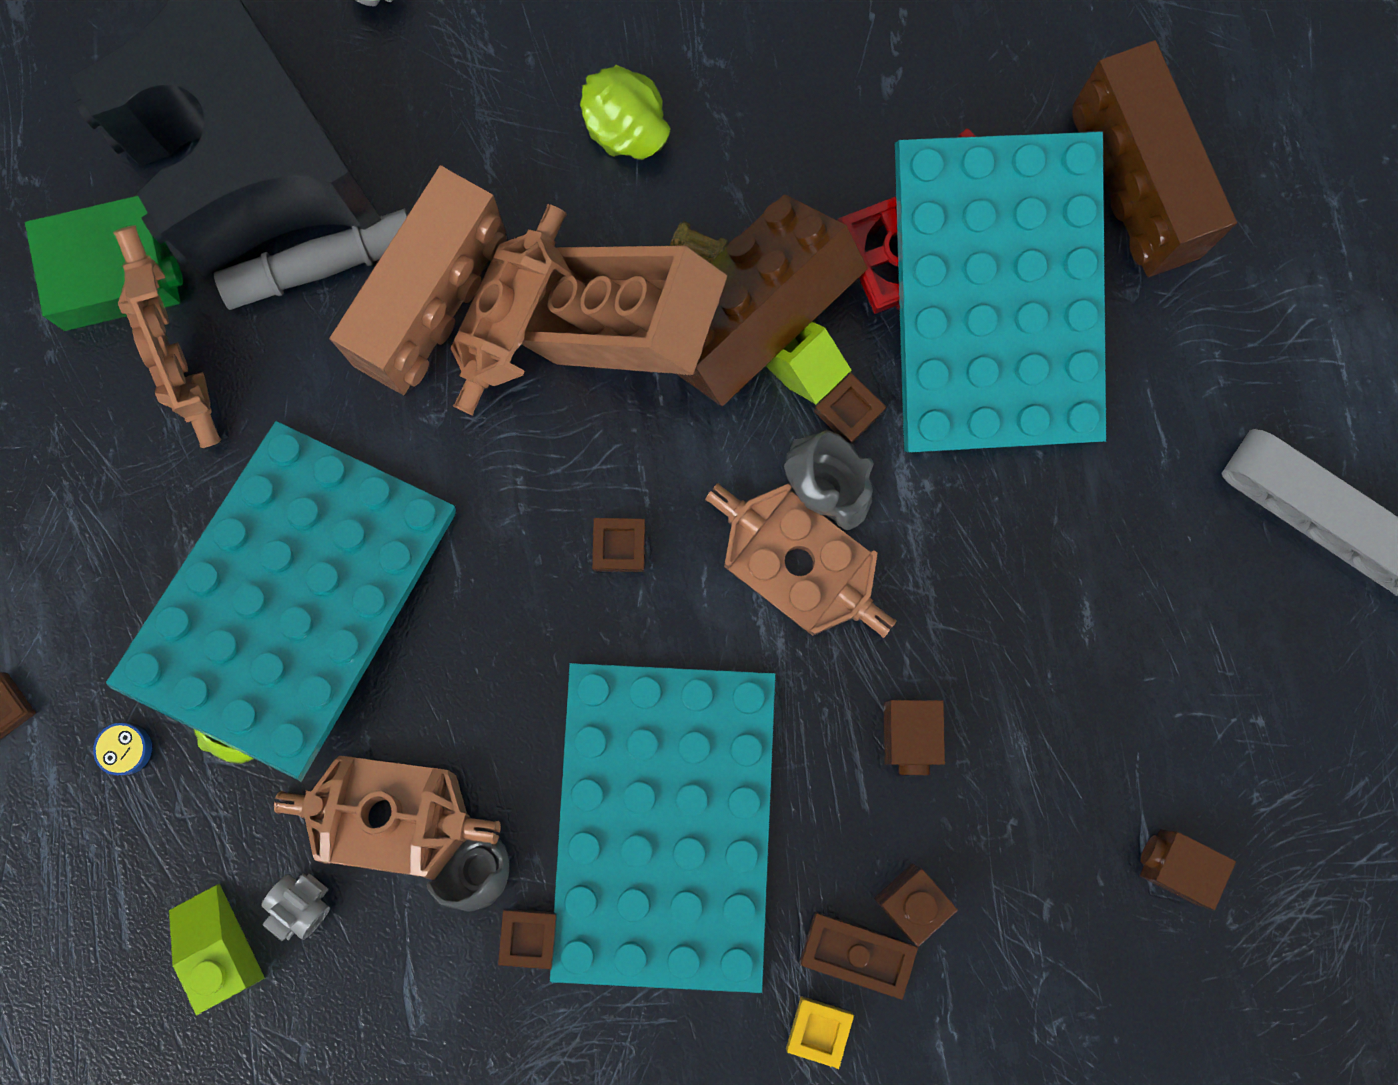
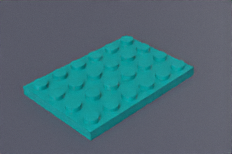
M1103 132L911 139L895 142L904 451L925 452L1106 441Z
M275 421L110 675L106 684L111 689L302 782L456 515L455 506Z
M570 663L554 913H557L550 982L762 993L775 674Z

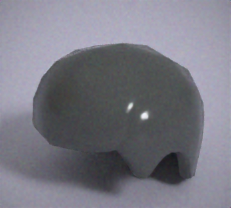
M499 839L496 844L466 840L457 849L435 880L426 884L428 891L439 904L453 909L471 912L490 906L503 893L509 875L507 849Z

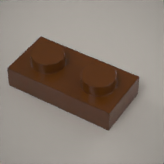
M815 911L799 963L803 967L903 1000L918 947L914 944Z

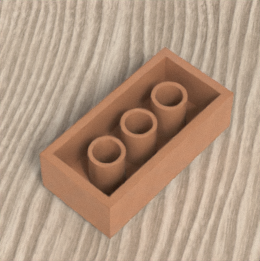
M439 166L329 338L353 367L403 396L410 385L415 387L421 382L429 367L427 358L437 343L441 345L448 339L455 325V318L453 317L462 302L468 303L473 299L481 283L479 275L488 261H492L499 244L507 241L506 230L493 194L443 166Z
M687 246L558 248L571 274L569 277H566L559 272L552 271L547 282L546 293L543 299L536 305L526 326L525 337L522 342L523 346L557 365L685 375L694 374L727 279L725 273Z

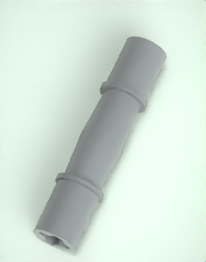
M405 209L381 216V221L365 230L352 226V229L312 239L271 256L268 252L261 254V257L214 272V278L220 296L226 307L232 310L273 295H284V289L327 278L364 262L367 266H371L373 262L380 260L408 214Z

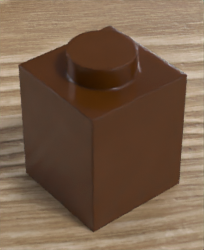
M890 700L884 702L885 764H898L899 775H930V764L945 765L943 700Z
M1160 829L1158 836H1152L1143 849L1141 863L1144 864L1140 877L1195 905L1215 910L1236 861L1179 832Z
M914 864L905 869L874 898L906 937L918 947L958 911L924 870Z

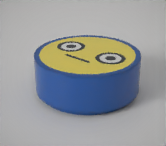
M115 723L104 728L97 736L93 747L94 759L97 765L104 772L111 775H131L140 771L148 763L152 753V742L148 733L142 727L131 723Z

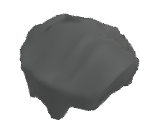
M827 429L801 439H794L790 446V451L786 453L784 468L789 483L806 508L820 515H827L835 520L837 525L844 530L854 529L865 520L873 502V488L870 481V474L874 466L873 460L861 457L852 443L847 442L839 434Z

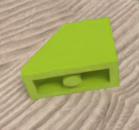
M811 322L766 365L788 389L815 404L828 395L851 371L850 366L826 328L814 322Z
M220 884L169 910L173 967L196 1015L265 979Z

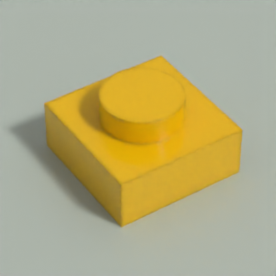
M801 996L786 1046L787 1053L839 1069L854 1018L853 1013Z

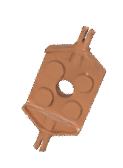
M547 204L545 213L536 231L528 229L525 235L499 244L450 348L462 371L460 377L466 379L453 407L473 416V412L484 389H487L489 385L496 386L523 376L525 371L511 364L510 361L514 352L524 340L526 326L536 305L543 299L546 293L549 277L552 271L559 272L566 277H569L571 274L559 249L555 247L556 242L554 240L564 218L567 216L565 211L556 206Z
M136 225L115 230L113 234L116 236L125 259L122 265L125 273V282L118 305L121 313L126 314L139 354L152 375L156 385L155 395L159 403L172 408L173 412L184 417L186 423L191 421L201 448L213 446L219 443L221 438L210 415L212 410L210 408L211 403L204 373L200 372L184 377V373L188 372V366L182 349L178 343L170 344L166 336L164 325L169 324V319L157 291V288H159L157 280L165 278L164 272L151 259L150 255L146 254L136 230Z
M720 483L714 486L713 492L710 491L705 500L728 516V523L732 525L724 565L727 570L812 636L850 619L855 621L862 620L879 633L882 638L888 634L890 628L895 625L897 620L873 604V600L870 598L878 554L875 550L872 552L868 551L823 515L806 508L799 497L791 491L792 487L789 484L748 502L744 500L741 502L723 488ZM794 549H802L808 552L813 560L812 571L804 576L791 574L785 566V556L788 552Z
M347 756L337 757L311 792L306 791L305 795L287 793L285 791L277 793L275 799L286 803H294L293 805L274 802L275 813L298 815L305 819L311 851L315 861L329 865L333 863L414 875L429 880H435L463 842L473 840L496 844L499 839L498 835L480 830L500 833L501 829L499 821L470 818L466 812L457 777L449 770ZM387 800L392 808L389 821L380 828H372L368 820L370 809L375 803Z

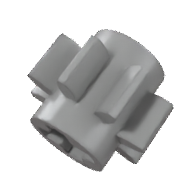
M289 874L284 876L274 885L262 902L261 906L271 914L263 923V926L281 941L285 938L289 940L294 933L302 940H305L317 929L330 910V907L320 900L326 894L328 888L311 874L307 876L302 874L298 880Z

